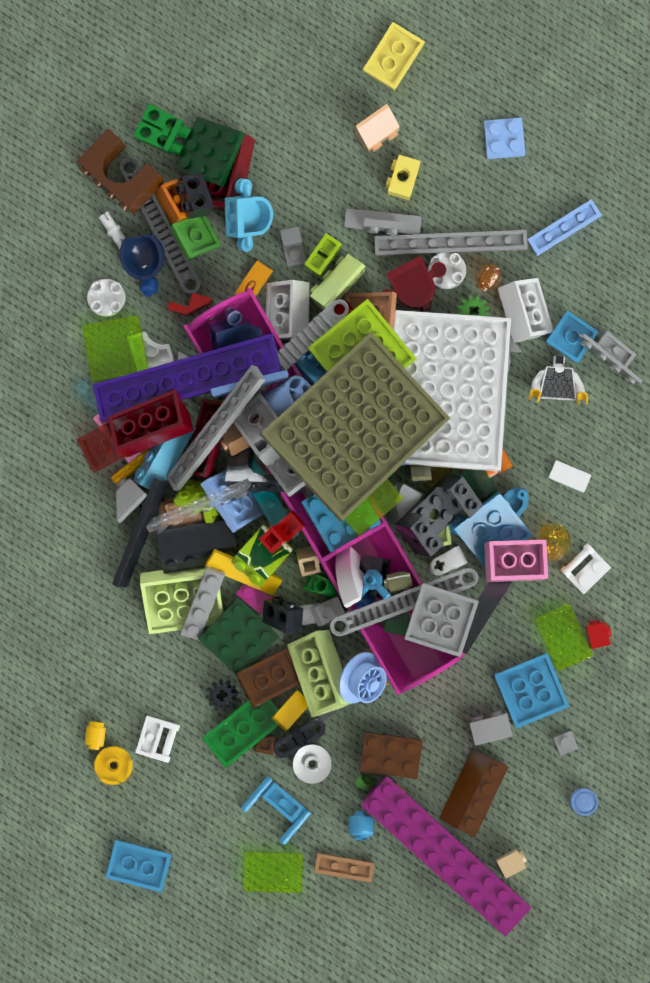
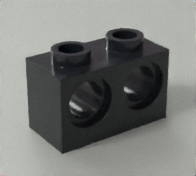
M203 174L181 176L176 183L175 189L180 197L182 210L185 212L187 219L208 216L213 210L214 205Z
M273 596L272 599L264 600L263 623L286 634L301 631L303 608L296 606L294 602L285 601L280 596Z

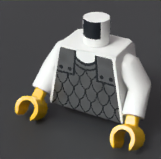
M554 356L553 367L546 366L544 370L538 372L532 381L528 400H531V397L534 396L537 398V402H539L540 398L574 401L577 396V405H580V400H585L586 404H588V394L585 393L580 377L573 371V368H565V357Z

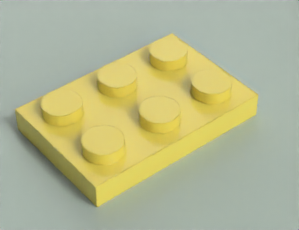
M392 22L363 68V72L395 91L424 46L425 41Z

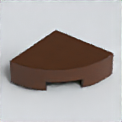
M276 736L264 737L256 745L254 752L273 755Z

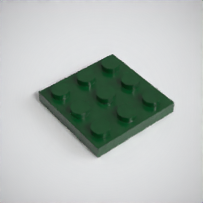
M197 117L175 170L187 175L202 173L205 181L224 187L245 133Z
M237 597L201 634L198 640L236 674L253 665L280 636L267 624L263 623L262 619Z

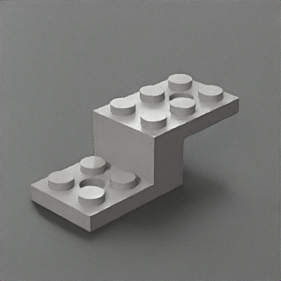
M259 393L247 403L233 423L290 497L306 484L296 473H290L291 468L259 435L278 418L265 398ZM260 416L259 421L253 424L252 419Z

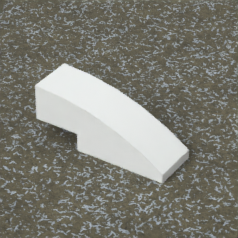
M352 547L337 554L335 563L338 588L343 605L346 608L361 600L364 573L359 569L361 556Z

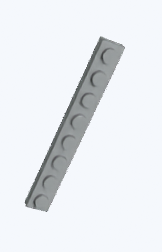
M527 230L374 236L375 256L528 249Z
M250 366L166 476L174 491L182 489L264 383L265 378L257 366Z

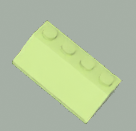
M329 630L315 631L287 644L311 717H316L352 704L343 700L339 693L342 666Z

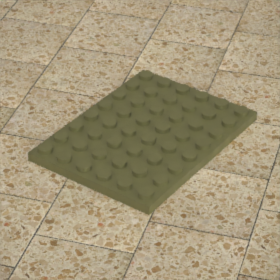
M370 332L259 435L335 517L342 522L435 434L450 417Z

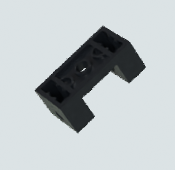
M446 474L394 525L414 554L432 557L444 545L438 535L457 516L471 518L483 505L463 476ZM432 509L435 510V517L433 519L430 518V511Z

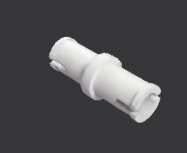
M106 212L105 215L102 214L98 219L108 231L107 235L112 237L120 250L125 237L120 231L121 227L116 225L109 212Z

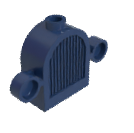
M230 308L226 311L225 320L209 324L212 350L263 336L261 327H255L247 318L242 317L236 308Z

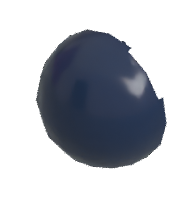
M153 234L125 238L120 247V261L123 269L129 276L136 280H147L153 278L161 271L165 262V250L162 242Z

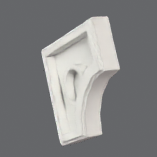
M146 331L128 337L137 371L175 361L170 344L161 345L153 342L148 337Z

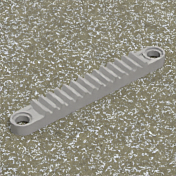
M344 300L333 301L278 351L282 371H288L309 351L307 348L348 315L349 307ZM338 304L343 305L345 308V312L342 315L335 314L333 310ZM272 384L260 387L250 400L259 393L263 394Z
M466 568L425 584L457 593L473 587L478 581V575L475 570ZM466 572H470L474 577L473 581L469 584L465 583L462 579L463 574ZM421 585L391 596L387 600H380L334 618L330 624L332 633L337 636H344L414 609ZM337 621H343L346 625L345 630L337 632L334 629V624Z

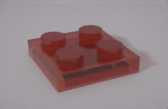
M109 423L76 439L93 473L125 458L115 451Z

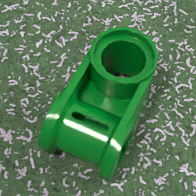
M319 574L308 575L305 585L301 588L329 598H333L338 594L332 581Z

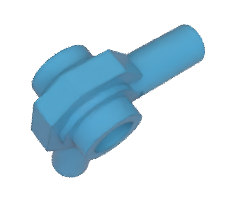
M368 570L363 576L362 597L368 590H377L387 600L391 594L382 585V575L377 570Z

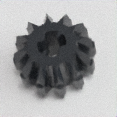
M219 679L220 686L215 681L212 682L215 690L210 687L207 688V691L213 693L206 696L207 699L213 698L209 706L216 703V711L222 705V711L225 712L226 704L232 709L233 705L230 701L238 702L232 696L239 695V692L232 693L231 690L235 689L236 685L229 688L230 680H227L226 684L223 685V679ZM220 690H225L228 694L224 701L217 697V694L221 692Z

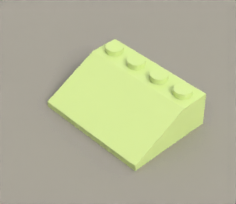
M206 567L164 574L163 570L140 573V586L149 634L182 629ZM221 588L218 591L204 627L210 626L223 612Z

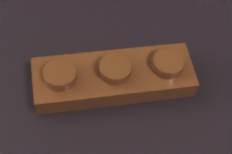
M317 852L314 873L372 882L375 863Z

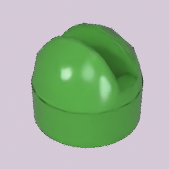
M361 774L356 780V788H360V791H367L373 785L372 780L365 774Z

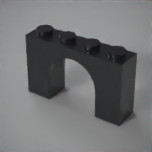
M251 446L234 456L229 454L225 483L229 491L235 493L241 491L253 493L285 492L273 474L259 475L251 470L254 451ZM304 485L301 489H299V490H298L297 492H295L294 494H296V493H298V492H305V486H306V485Z

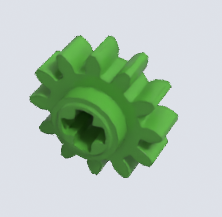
M469 295L468 302L465 299L461 300L464 306H457V309L461 311L457 315H470L469 309L474 310L476 308L478 310L477 316L490 317L489 314L485 313L490 310V307H484L486 300L480 302L479 295L475 300Z

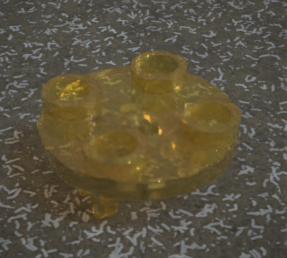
M554 523L542 526L537 540H546L547 560L558 561L568 552L571 538L565 526Z

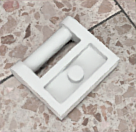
M588 543L583 546L584 549L566 567L563 566L560 569L583 595L611 569ZM590 554L593 559L574 576L571 571Z
M147 715L135 753L169 763L171 758L169 754L180 725ZM163 728H169L162 754L156 753Z

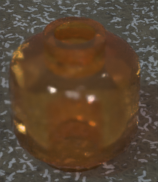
M489 262L487 265H481L475 276V281L479 284L478 288L485 292L496 290L503 278L502 269Z

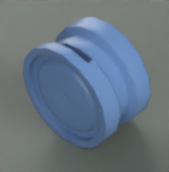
M579 788L571 794L570 805L577 814L588 816L596 811L598 798L590 789Z

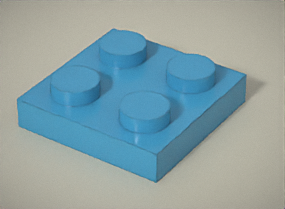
M567 310L545 343L578 364L587 351V348L581 344L578 336L586 334L594 340L599 331Z

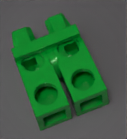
M149 103L133 138L168 155L169 153L180 155L184 146L176 142V139L180 136L187 140L191 129L183 124V120L177 119Z

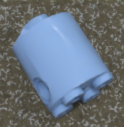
M293 376L263 393L262 396L279 417L311 385L304 378Z

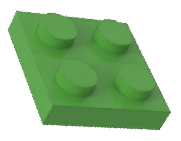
M206 216L184 219L170 226L187 261L221 246Z

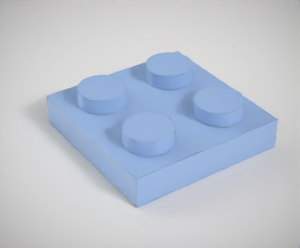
M522 117L484 121L487 159L525 156Z

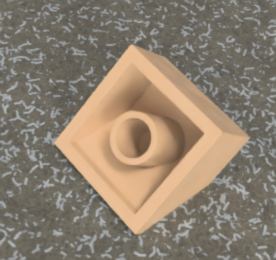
M387 104L355 126V135L367 152L371 150L373 152L377 151L383 146L382 142L386 139L391 141L398 135L397 132L399 131V125Z

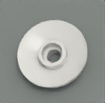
M306 745L295 754L293 769L300 780L311 784L318 783L324 780L330 773L331 758L328 752L321 746ZM310 760H314L316 762L315 767H310L308 765Z

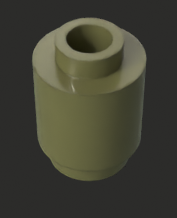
M401 571L387 574V579H383L385 589L389 590L390 594L413 587L410 572Z

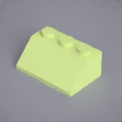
M349 254L346 257L341 256L335 263L337 265L333 271L328 270L322 277L324 281L320 285L316 284L310 290V299L322 310L333 301L341 299L365 272V265Z

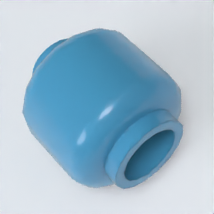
M356 811L355 815L348 819L349 835L354 837V840H368L374 833L373 817L367 815L366 811Z

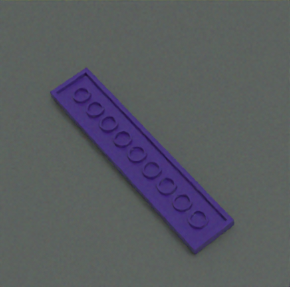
M264 335L93 384L101 422L109 421L108 416L175 389L182 400L210 393L212 388L239 382L251 365L257 366L263 376L280 372L282 369L274 335Z

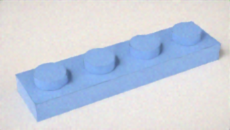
M591 199L527 239V242L535 255L539 256L602 215Z

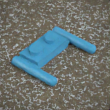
M269 776L263 780L241 807L242 811L247 812L258 798L262 796V798L293 824L280 838V843L283 845L291 839L312 814Z

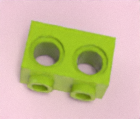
M326 233L305 262L304 268L318 278H321L342 248V243Z

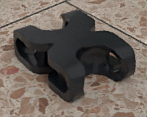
M318 718L312 719L278 739L274 745V753L279 758H286L320 738L325 733L324 722ZM314 724L320 726V731L317 733L311 731V726ZM280 744H287L288 750L285 752L279 750Z

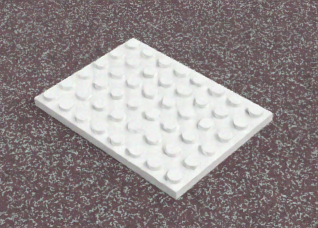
M395 310L394 331L417 358L405 368L406 371L450 417L435 434L405 461V465L501 471L511 318Z

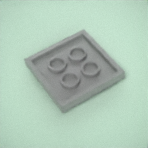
M422 583L404 639L461 657L479 601Z

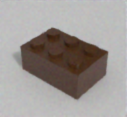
M365 731L359 771L418 779L423 740Z

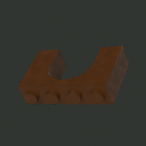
M108 128L77 160L81 166L79 170L86 177L90 175L94 178L92 182L98 188H105L107 190L105 194L110 199L114 200L116 198L119 201L118 205L125 212L129 210L134 215L165 181L148 163L127 182L114 183L108 179L109 166L126 146Z

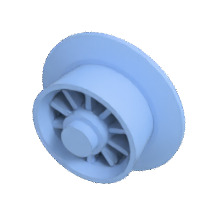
M370 652L360 653L342 668L339 680V693L346 702L357 703L362 701L363 703H370L376 700L383 692L387 676L374 654Z

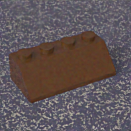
M472 749L439 819L476 837L507 772L508 766Z

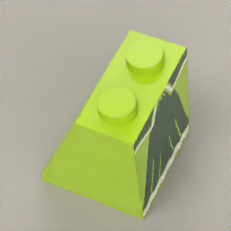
M264 524L231 561L238 571L243 572L253 584L259 587L272 576L293 550L285 543L271 554L259 540L269 530Z

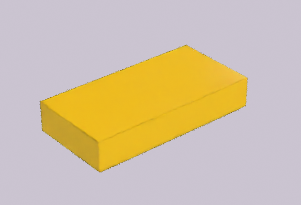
M296 690L272 717L284 731H287L308 707L305 697Z

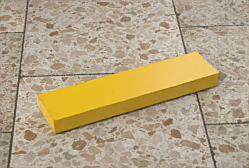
M214 549L205 564L208 567L225 572L227 577L272 596L282 582V577L272 574L259 587L253 584L243 572L238 571L231 563L234 558L233 556Z

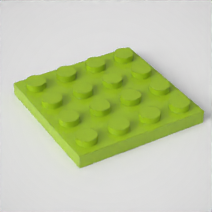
M368 299L307 348L324 370L328 372L371 332L404 368H407L417 359Z

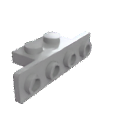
M346 209L344 227L367 230L369 233H378L380 231L386 232L388 235H397V233L413 235L420 234L422 217Z
M605 331L597 343L586 334L578 336L585 348L589 350L591 348L596 352L595 356L610 363V368L617 373L621 372L628 383L634 385V383L641 384L643 382L642 379L627 368L637 354L609 331Z

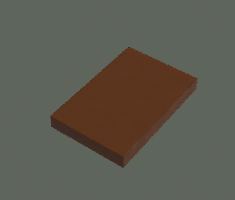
M287 648L235 674L253 708L300 685Z

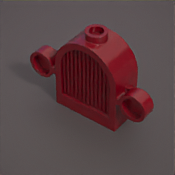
M419 256L388 272L387 276L395 290L385 289L382 292L397 293L396 297H399L406 306L420 309L421 312H424L432 307L430 303L433 301L436 293L435 283L432 278L444 277L447 272L446 266L441 262H436L432 265L431 271H428L424 261Z

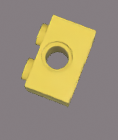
M399 155L397 160H393L391 170L394 173L392 178L388 177L385 187L388 189L389 195L410 200L421 161ZM400 173H404L407 175L408 179L406 181H400L398 180L397 175Z

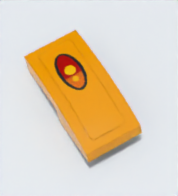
M257 260L235 294L246 292L248 288H251L256 297L274 270Z

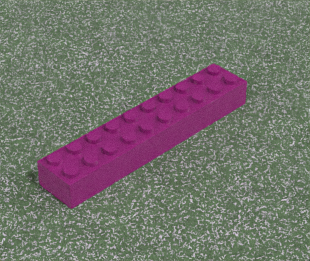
M385 775L360 802L366 811L505 937L531 909L526 901L389 776Z

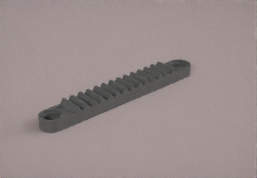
M126 158L120 164V170L126 182L131 180L141 170L138 162L133 158ZM126 164H134L135 170L132 173H127L125 171ZM153 194L140 209L153 234L162 242L165 257L183 291L188 295H192V293L197 294L201 289L200 280L190 261H187L170 229L171 225L155 194ZM194 280L197 283L196 288L188 290L186 288L187 281Z

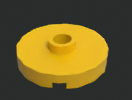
M109 746L97 754L94 761V770L102 782L109 785H117L124 782L130 776L133 770V761L125 749L119 746ZM111 762L117 763L116 769L110 767Z

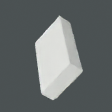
M555 460L548 478L584 493L591 475Z

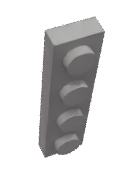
M206 566L181 629L182 636L198 640L201 636L224 579L225 572Z

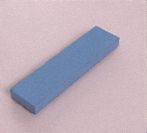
M284 370L264 375L265 381L261 387L289 379L288 371ZM238 382L212 388V396L218 398L229 395Z

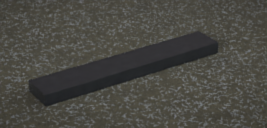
M160 478L153 479L112 585L128 587L169 481Z
M512 581L488 582L478 598L479 603L462 651L463 653H468Z

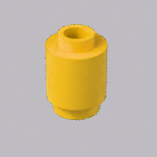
M89 721V726H86L84 742L85 745H88V749L99 750V747L104 746L106 730L104 723Z

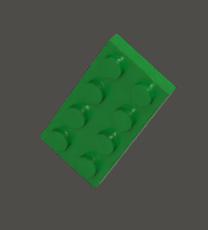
M271 699L255 708L251 706L248 700L202 737V739L225 768H227L279 726L272 719L279 709Z

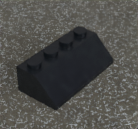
M223 518L215 519L213 523H205L203 521L156 530L164 574L206 567L205 564L214 549L233 557L239 552L236 533L231 531Z

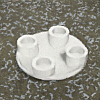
M453 252L438 253L431 259L428 271H431L432 265L436 262L443 263L447 269L444 277L432 278L437 287L452 289L462 283L466 275V265L459 254Z
M101 279L94 282L89 288L87 302L91 310L97 315L104 317L113 316L123 308L125 292L118 282L111 279Z

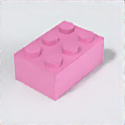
M546 540L489 541L484 543L486 582L548 579Z

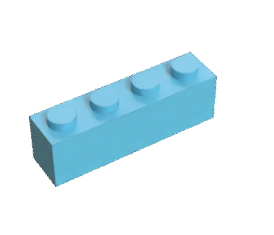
M194 431L152 447L145 454L141 467L136 470L133 481L149 490L154 478L167 480L166 476L177 463Z

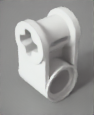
M457 546L433 559L429 568L434 575L439 576L450 570L457 569L468 562L460 546ZM436 561H438L439 564L443 563L444 566L441 568L442 571H440L439 569L435 570L434 566L436 565Z

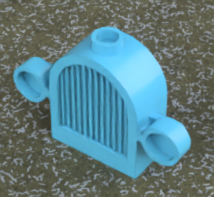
M241 178L235 184V189L240 196L225 198L226 236L238 238L237 248L240 251L249 252L253 247L252 236L264 234L270 228L274 213L267 199L251 196V181Z

